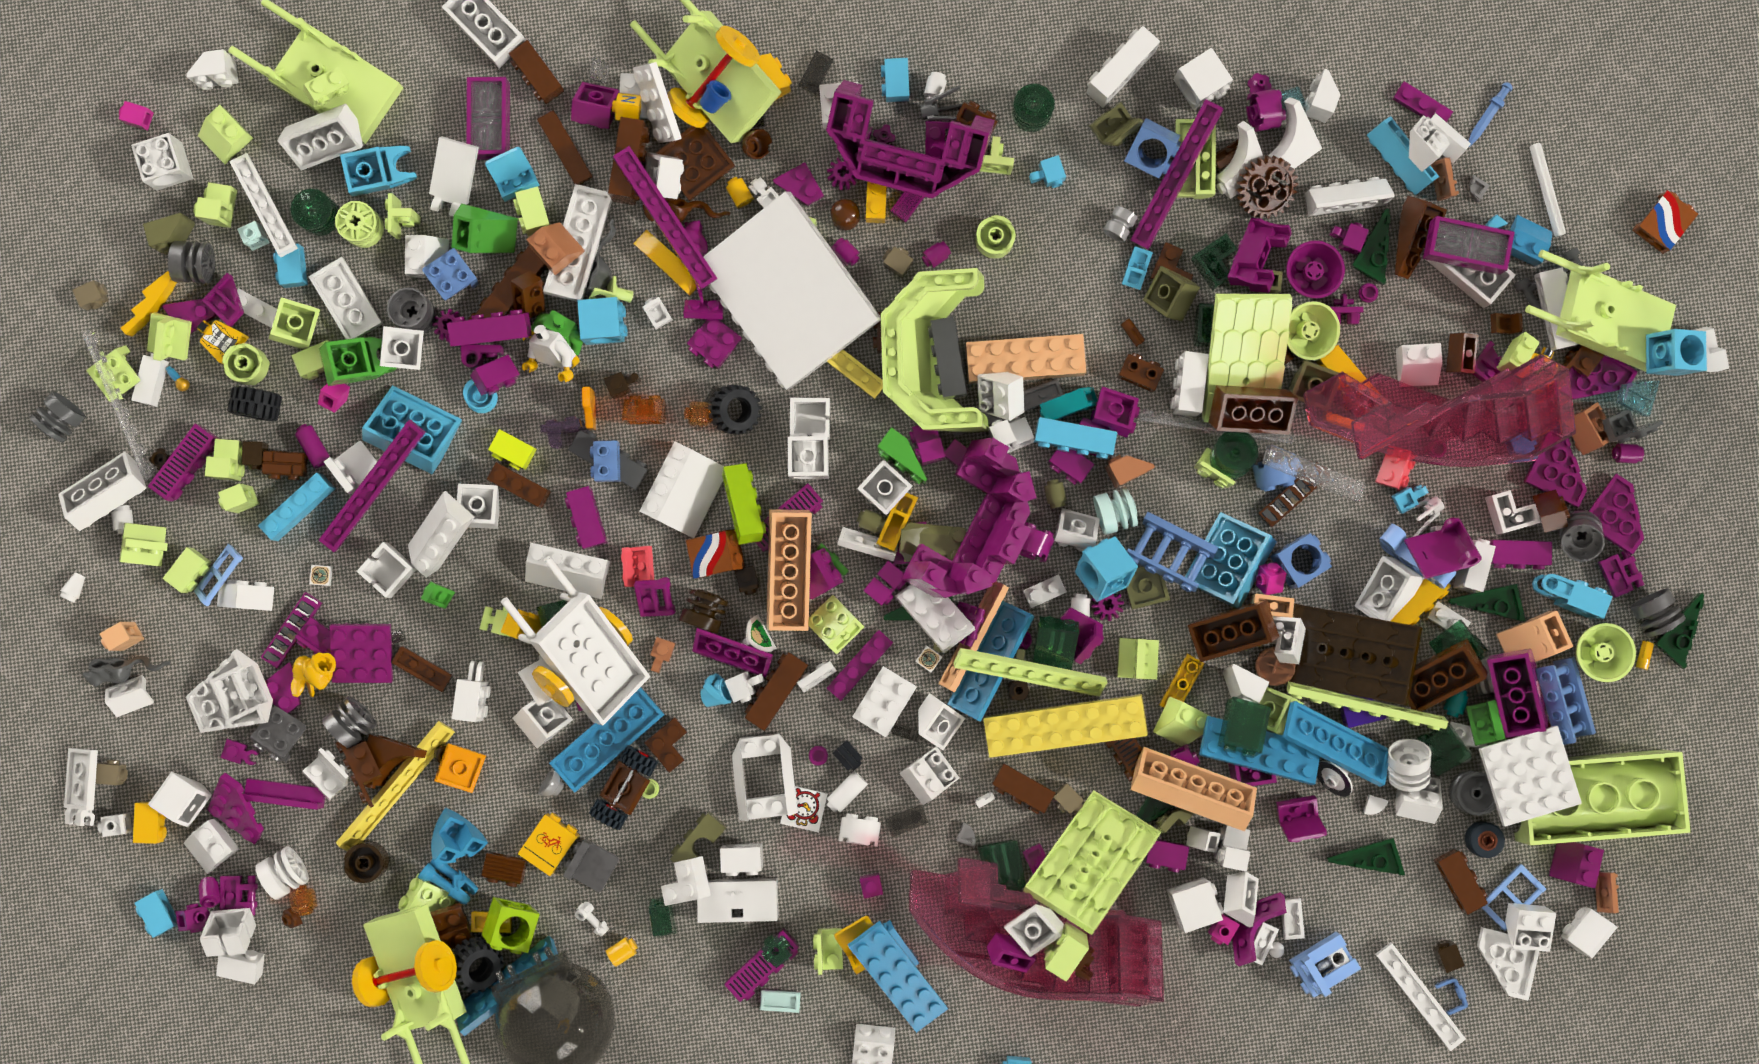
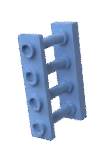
M1147 512L1143 520L1146 529L1135 550L1127 549L1128 554L1137 565L1144 566L1146 571L1163 576L1162 578L1167 582H1175L1181 585L1180 587L1187 592H1196L1199 584L1194 581L1206 559L1214 558L1219 547ZM1157 531L1163 534V539L1151 560L1141 555L1152 533ZM1175 540L1180 543L1181 548L1168 569L1160 565L1159 562L1170 541ZM1193 549L1198 552L1199 556L1186 578L1176 572L1187 551Z
M1575 656L1553 661L1554 665L1536 669L1551 727L1558 726L1564 745L1575 743L1576 737L1596 733Z

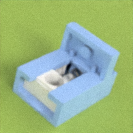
M1334 932L1289 960L1292 964L1290 969L1295 977L1299 976L1302 983L1300 986L1306 995L1309 993L1312 997H1316L1322 994L1326 997L1332 993L1329 988L1361 969L1356 959L1352 958L1345 947L1347 944L1338 932ZM1340 953V960L1333 962V955Z

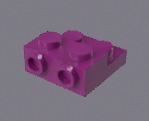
M707 319L701 328H698L687 345L689 346L688 350L696 357L701 355L705 358L703 362L710 368L715 366L719 369L742 340V337L720 320Z
M1102 386L1092 422L1107 426L1110 431H1116L1117 435L1127 438L1129 433L1133 434L1136 427V422L1133 421L1134 418H1137L1140 407L1137 406L1139 398Z

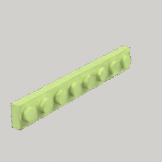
M960 648L953 662L954 668L1099 697L1107 684L1106 677Z
M1288 681L1286 688L1288 694H1291L1290 696L1296 699L1306 697L1310 698V701L1319 704L1324 701L1336 708L1346 706L1351 711H1368L1370 715L1376 717L1386 715L1394 721H1400V719L1408 720L1409 724L1420 726L1421 723L1428 725L1427 727L1430 729L1439 730L1440 728L1446 729L1448 724L1444 716Z

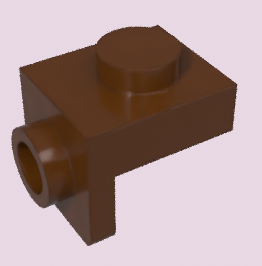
M1522 313L1490 314L1491 334L1511 335L1523 331Z

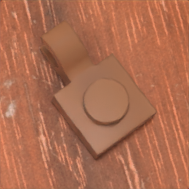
M656 637L650 656L656 657L651 671L660 673L663 661L670 662L676 643Z

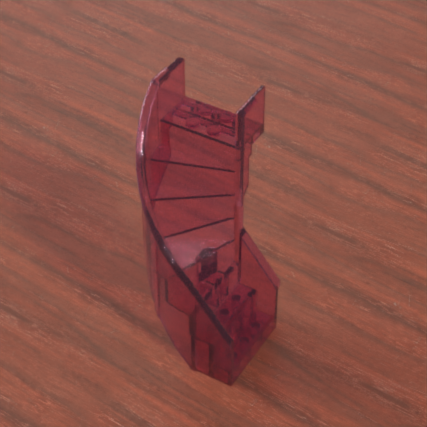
M1542 354L1512 371L1508 368L1452 400L1429 393L1380 373L1360 383L1343 371L1304 393L1309 425L1354 443L1357 457L1360 460L1375 452H1380L1414 462L1449 467H1475L1531 462L1537 460L1543 452L1576 434L1569 369Z
M958 858L957 872L945 875L920 870H912L910 872L909 911L917 924L943 953L964 970L987 984L1006 992L1041 1000L1090 1001L1131 1007L1164 1002L1161 920L1129 916L1123 910H1109L1091 935L1067 920V918L1053 911L1064 925L1068 922L1087 934L1088 945L1095 950L1092 954L1095 958L1087 968L1094 973L1089 981L1086 979L1082 980L1073 971L1066 982L1046 969L1044 960L1045 948L1035 954L1036 960L1027 973L992 964L987 945L996 932L1011 936L1004 928V925L1037 904L1030 893L1006 890V885L998 884L997 863Z

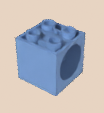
M1146 118L1124 161L1160 178L1161 174L1165 175L1172 162L1170 156L1175 157L1182 143L1178 141L1181 135ZM1152 138L1158 139L1167 149V155L1160 159H1151L1144 154L1141 143Z
M1311 533L1300 536L1270 555L1274 563L1277 562L1287 573L1285 581L1290 589L1301 587L1332 567L1329 555L1326 552H1322L1319 547L1321 545L1320 541L1315 535L1312 536ZM1298 546L1308 550L1313 558L1311 569L1306 574H1304L1305 572L1296 571L1291 563L1292 553Z

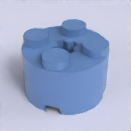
M1284 456L1285 459L1281 460L1279 457L1258 462V465L1252 464L1257 488L1270 491L1276 489L1275 485H1283V487L1294 485L1296 477L1291 456Z

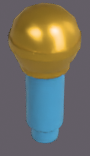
M168 366L166 371L174 380L177 390L182 392L188 390L190 386L189 381L181 377L174 368Z

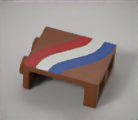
M1668 190L1658 196L1659 200L1644 220L1636 224L1632 230L1662 254L1672 249L1698 215L1690 204L1682 202L1676 193Z
M735 530L686 540L693 579L743 569V559L739 551Z

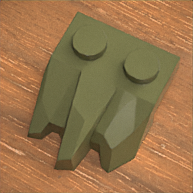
M1177 807L1170 814L1162 815L1155 822L1157 825L1155 828L1161 831V834H1164L1174 823L1178 826L1185 824L1194 813Z

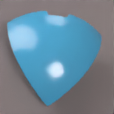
M445 807L433 831L431 842L433 861L438 863H455L457 858L463 856L470 858L477 854L488 842L471 822Z

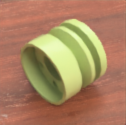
M350 201L344 204L336 214L335 226L338 233L354 246L369 248L377 244L382 238L384 222L381 216L366 203Z

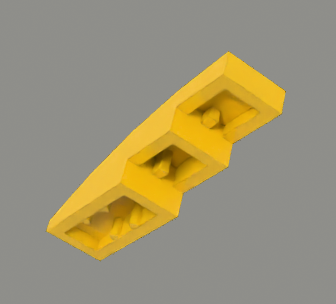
M169 271L142 291L146 298L131 309L135 317L121 327V330L126 335L133 337L150 321L151 314L157 313L166 302L177 282L172 281Z

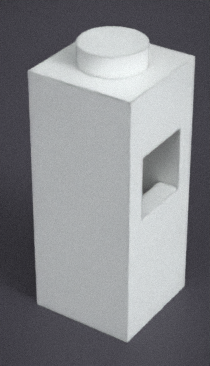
M1435 113L1430 120L1434 123L1435 128L1447 137L1449 146L1442 155L1450 158L1451 163H1454L1471 143Z
M153 353L150 356L143 355L138 372V377L141 381L135 385L132 401L155 407L158 406L169 362L154 360Z

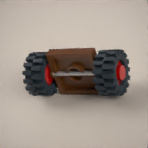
M629 745L625 748L620 757L621 761H618L600 793V796L608 802L597 799L589 812L596 820L616 830H621L628 817L627 814H632L650 782L642 774L651 776L658 764L657 760L650 757V755Z

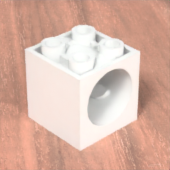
M1212 48L1180 67L1173 79L1194 111L1199 108L1201 109L1205 99L1211 102L1214 98L1219 100L1225 96L1233 81Z
M170 133L131 145L142 182L156 191L194 179L183 143Z
M827 436L788 437L789 479H829Z
M1204 877L1167 889L1179 928L1185 933L1223 920V907L1215 898V895H1218L1214 883H1211V881Z

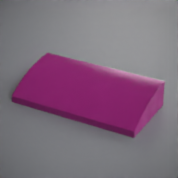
M699 628L696 630L692 652L757 675L762 674L766 678L773 654Z

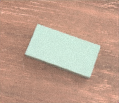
M761 989L760 1010L799 1013L801 992Z

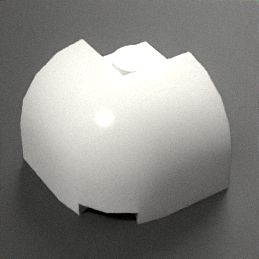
M1703 327L1696 329V331H1706L1707 372L1729 369L1726 350L1718 348L1714 328Z

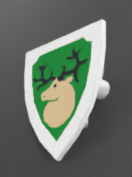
M759 615L752 617L747 623L746 638L741 643L747 646L752 645L754 648L764 652H771L777 649Z

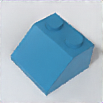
M1517 215L1509 230L1515 232L1510 255L1535 267L1543 262L1544 259L1538 255L1541 250L1548 252L1553 232Z

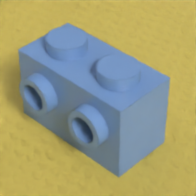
M593 441V446H590V457L594 458V466H591V478H594L595 482H621L620 443L618 441Z

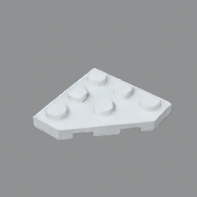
M1481 927L1477 947L1506 995L1528 1001L1539 951L1511 948L1508 933Z

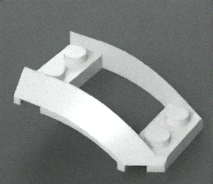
M779 733L740 738L732 754L739 820L749 821L751 819L782 815L790 816L798 813L791 747H789ZM781 754L785 794L747 799L742 758Z

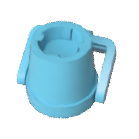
M715 673L705 679V684L700 694L702 702L706 707L731 703L732 698L725 680L719 674Z

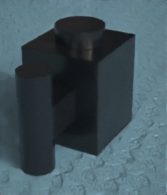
M848 739L832 753L847 771L850 769L854 771L862 764L860 761L863 758L862 755Z

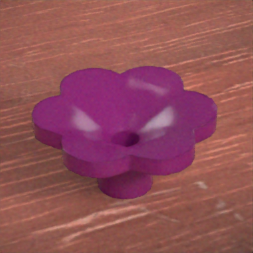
M1255 73L1247 82L1250 93L1269 90L1272 87L1269 77L1259 73Z

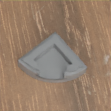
M1473 175L1469 181V192L1472 198L1479 202L1490 185Z
M963 822L956 841L975 848L976 838L974 831L968 824Z

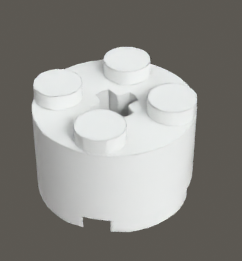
M847 813L846 817L841 819L838 841L842 842L843 838H846V843L866 846L870 845V842H874L873 846L878 847L881 823L878 822L876 817L866 816L865 820L858 819L856 814Z

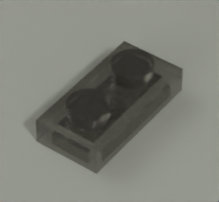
M816 51L799 83V87L816 95L819 85L823 83L833 63V59Z
M921 804L885 818L892 838L929 823Z

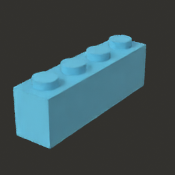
M1391 116L1367 134L1370 143L1380 151L1382 158L1392 166L1394 173L1405 182L1406 188L1413 192L1414 195L1418 194L1439 177L1431 166L1421 172L1409 159V138Z
M1039 417L1034 443H1038V446L1042 448L1056 446L1059 451L1069 452V449L1077 450V454L1088 456L1089 453L1096 454L1097 458L1108 459V457H1112L1114 454L1117 432Z
M316 472L258 526L270 540L279 541L336 488L323 474Z

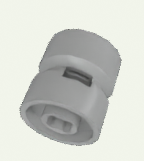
M1116 206L1111 214L1112 220L1107 221L1102 231L1116 241L1125 242L1130 233L1128 228L1134 226L1138 217L1130 210Z

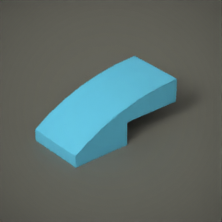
M1134 246L1122 281L1123 285L1141 290L1153 254L1152 251Z

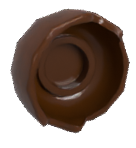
M764 129L751 130L743 138V152L752 160L762 159L769 153L768 147L772 143V139Z
M840 199L834 202L830 209L834 226L843 231L853 229L860 220L859 208L850 199Z

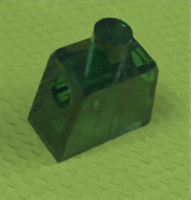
M663 898L651 899L649 915L653 937L677 934L672 905L665 906Z

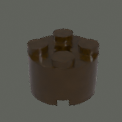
M373 841L362 842L351 847L345 854L344 871L354 882L369 883L380 878L386 872L390 858L385 848L379 843ZM365 859H368L367 866L364 864L366 862Z

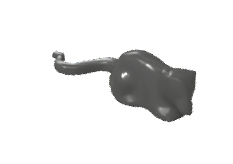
M611 219L609 223V234L602 238L599 243L584 294L588 298L594 288L605 290L611 279V269L600 256V251L605 244L612 240L616 233L614 219ZM599 294L596 295L595 298H605V296Z
M136 656L130 660L125 658H98L90 662L88 666L90 671L84 672L83 676L95 687L103 682L123 683L128 680L131 668L135 664L144 663L148 670L157 671L166 665H170L171 661L152 665L146 656Z

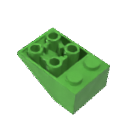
M461 204L454 214L451 248L469 253H514L518 218Z
M891 427L877 446L878 455L887 462L889 459L895 463L894 467L902 473L907 471L911 474L910 479L915 483L920 484L922 482L925 484L927 478L908 439Z

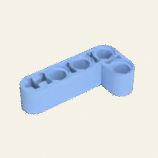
M1391 524L1379 538L1381 548L1423 576L1404 542L1407 539L1406 533L1399 526ZM1456 571L1427 578V580L1444 589L1456 575Z

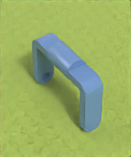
M1453 977L1435 984V988L1438 989L1453 982L1458 998L1461 999L1462 1005L1448 1010V1015L1468 1007L1465 991L1462 985H1459L1458 981Z

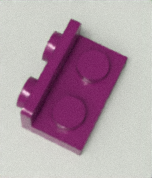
M311 616L295 636L298 639L296 642L305 649L308 647L313 650V655L316 653L331 654L330 629Z

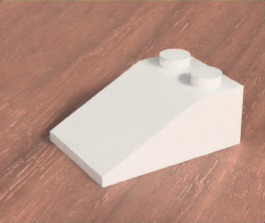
M1382 556L1355 607L1370 618L1391 621L1416 594L1424 577L1396 558Z

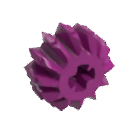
M838 157L836 158L837 164L834 162L830 163L832 168L827 169V173L830 174L827 178L828 181H833L832 187H836L839 184V190H842L843 185H846V189L849 190V183L855 186L857 184L855 179L857 178L853 175L847 161L841 162ZM842 170H845V171H846V174L844 175V177H841V176H840V173H842Z
M448 309L447 314L443 310L440 311L442 316L436 315L435 319L438 322L432 323V326L437 328L434 330V334H440L439 339L444 340L446 338V341L449 343L446 325L448 322H453L452 318L460 317V313L458 311L453 313L452 309Z
M1112 594L1098 601L1097 604L1091 605V608L1098 609L1093 613L1094 616L1101 613L1100 620H1103L1106 615L1107 621H1111L1112 614L1117 619L1119 616L1115 611L1123 612V609L1119 608L1118 605H1123L1124 601H1117L1121 594H1117L1115 597ZM1108 599L1110 600L1109 604L1112 605V607L1107 608V610H1105V605H1103V601L1106 602Z

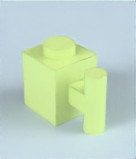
M485 606L479 629L487 631L488 625L493 624L492 633L511 637L501 633L508 614L505 607H503V610L497 609L495 616H491L493 608Z

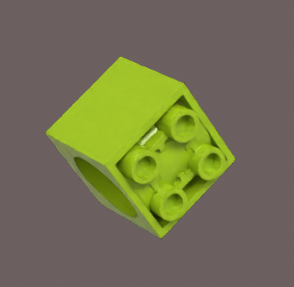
M493 897L482 936L486 943L491 945L492 949L502 950L506 948L515 954L528 953L540 914L529 904ZM518 916L520 920L518 930L510 936L502 937L499 933L502 923L510 917Z

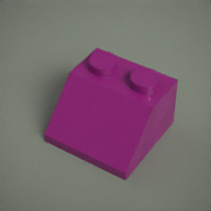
M582 82L572 99L571 121L578 122L579 124L593 125L601 129H609L615 112H612L613 100L617 99L620 90Z
M1577 842L1556 843L1549 876L1595 888L1604 850Z

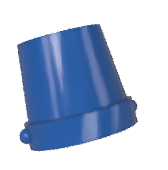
M712 80L706 85L707 89L700 99V105L707 112L714 114L731 100V92L721 82Z

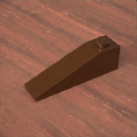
M1407 196L1400 215L1395 275L1405 279L1410 278L1420 261V254L1425 248L1430 221L1436 216L1445 217L1447 209L1426 200Z

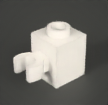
M747 671L725 680V684L733 702L740 700L742 704L751 700V695L757 693L754 685L765 680L762 674L751 678Z

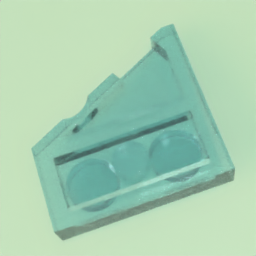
M1660 381L1621 384L1616 403L1643 417H1648L1651 414Z

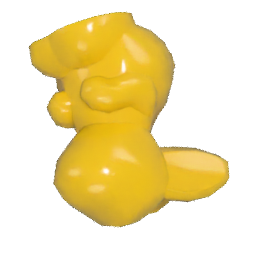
M316 653L312 658L299 656L295 660L292 669L294 677L291 682L292 695L299 697L303 692L305 683L310 697L315 695L314 687L318 690L324 689L331 681L335 671V658L329 653Z

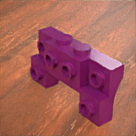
M1251 218L1244 237L1239 242L1238 252L1233 257V264L1228 275L1230 285L1249 286L1252 292L1269 293L1275 277L1273 270H1266L1263 267L1271 247H1287L1292 234L1290 225L1274 224L1260 218Z

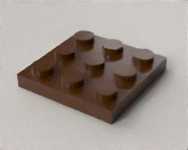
M705 126L702 128L689 127L680 134L682 139L671 141L656 152V154L683 160L684 171L680 177L681 191L689 202L735 168V164Z

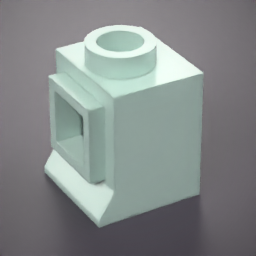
M256 221L237 229L243 243L252 251L270 243L263 226Z

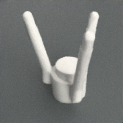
M1434 496L1432 499L1427 497L1423 501L1418 502L1419 505L1412 508L1415 509L1425 505L1423 507L1425 512L1417 517V521H1420L1427 515L1431 516L1413 537L1421 535L1430 523L1440 515V511L1445 508L1443 502L1437 496Z

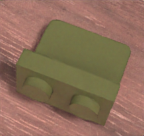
M1117 102L1091 123L1089 127L1102 145L1117 147L1126 141L1125 137L1130 133L1134 134L1140 130L1143 120L1141 118H1132L1121 102Z

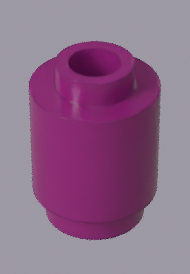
M841 237L831 247L845 266L849 264L853 266L860 259L858 257L860 252L847 239L844 240Z
M944 241L937 242L922 252L923 257L921 259L926 267L935 268L948 259L951 251Z
M1618 443L1612 449V458L1615 459L1616 463L1636 464L1637 462H1642L1644 448L1638 444Z
M214 877L203 878L198 885L199 903L206 908H212L220 902L219 883Z

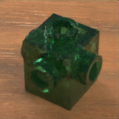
M777 934L774 937L770 935L763 941L764 945L761 949L763 952L761 954L768 963L771 961L776 968L793 954L789 948L790 943L784 936L780 937ZM776 947L779 951H774L773 948Z

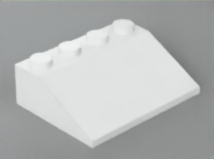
M674 441L639 512L695 538L723 482L722 473L724 466Z

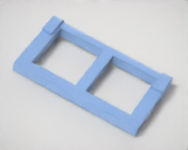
M227 544L194 590L199 600L206 606L210 605L213 597L237 564L243 559L230 544ZM230 554L234 559L222 575L218 568ZM214 575L218 582L206 596L202 590Z
M1519 864L1486 897L1488 904L1481 908L1502 930L1506 931V923L1488 906L1498 894L1503 891L1514 903L1531 905L1546 888L1522 864ZM1520 872L1537 888L1524 903L1506 887Z

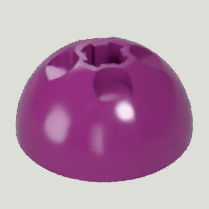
M1308 241L1299 245L1289 256L1286 265V275L1291 287L1298 294L1313 299L1323 298L1335 292L1341 285L1345 274V265L1341 254L1332 245L1323 241Z

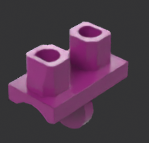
M1341 293L1340 299L1333 300V304L1340 305V307L1330 308L1336 313L1340 324L1341 314H1347L1348 325L1359 324L1360 314L1364 312V308L1347 307V305L1354 304V299H1347V294Z

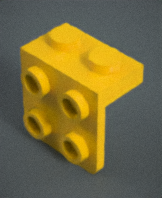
M868 916L860 918L834 935L835 940L847 955L856 975L866 969L849 949L848 944L874 925Z

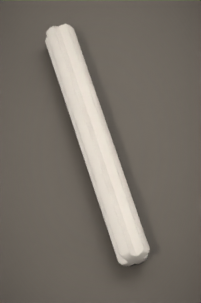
M1536 143L1530 146V151L1554 236L1559 237L1566 234L1542 145L1541 143Z

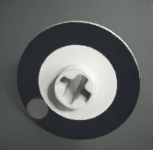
M1329 761L1319 762L1317 777L1327 790L1341 797L1349 796L1352 793L1353 787L1348 777L1350 771Z

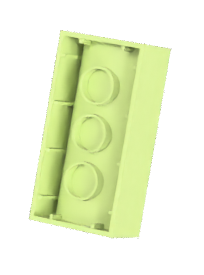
M1652 750L1568 757L1582 804L1522 821L1519 831L1514 833L1515 841L1527 845H1542L1691 833L1683 753L1670 750Z

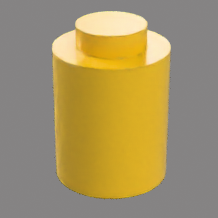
M734 177L727 182L726 190L737 208H742L754 200L742 178Z
M625 937L608 948L606 954L612 964L617 967L637 954L636 949L638 946L632 938L628 939Z

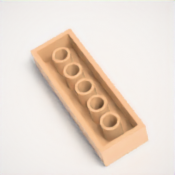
M1083 334L966 342L965 344L968 384H977V376L979 374L1009 372L1023 376V380L1075 377L1086 374Z
M769 509L766 620L768 630L808 631L812 513L809 510Z
M1143 747L1136 762L1130 789L1242 831L1246 830L1253 817L1257 792L1256 787Z

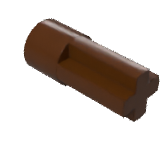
M1130 318L1121 324V327L1136 347L1145 341V338Z

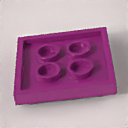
M391 624L330 625L331 655L336 661L332 683L393 682Z

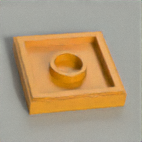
M448 743L434 781L472 793L486 755Z

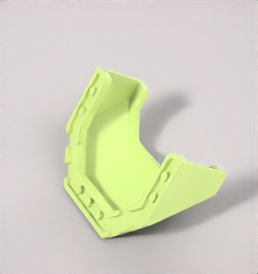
M978 268L918 272L906 288L904 287L894 298L895 300L881 313L883 393L923 430L989 431V420L984 413L975 407L963 408L955 399L945 400L943 395H939L938 384L941 383L940 376H936L934 365L937 364V358L933 357L931 350L934 340L929 337L928 332L931 320L947 318L965 297L979 296L984 291V276Z

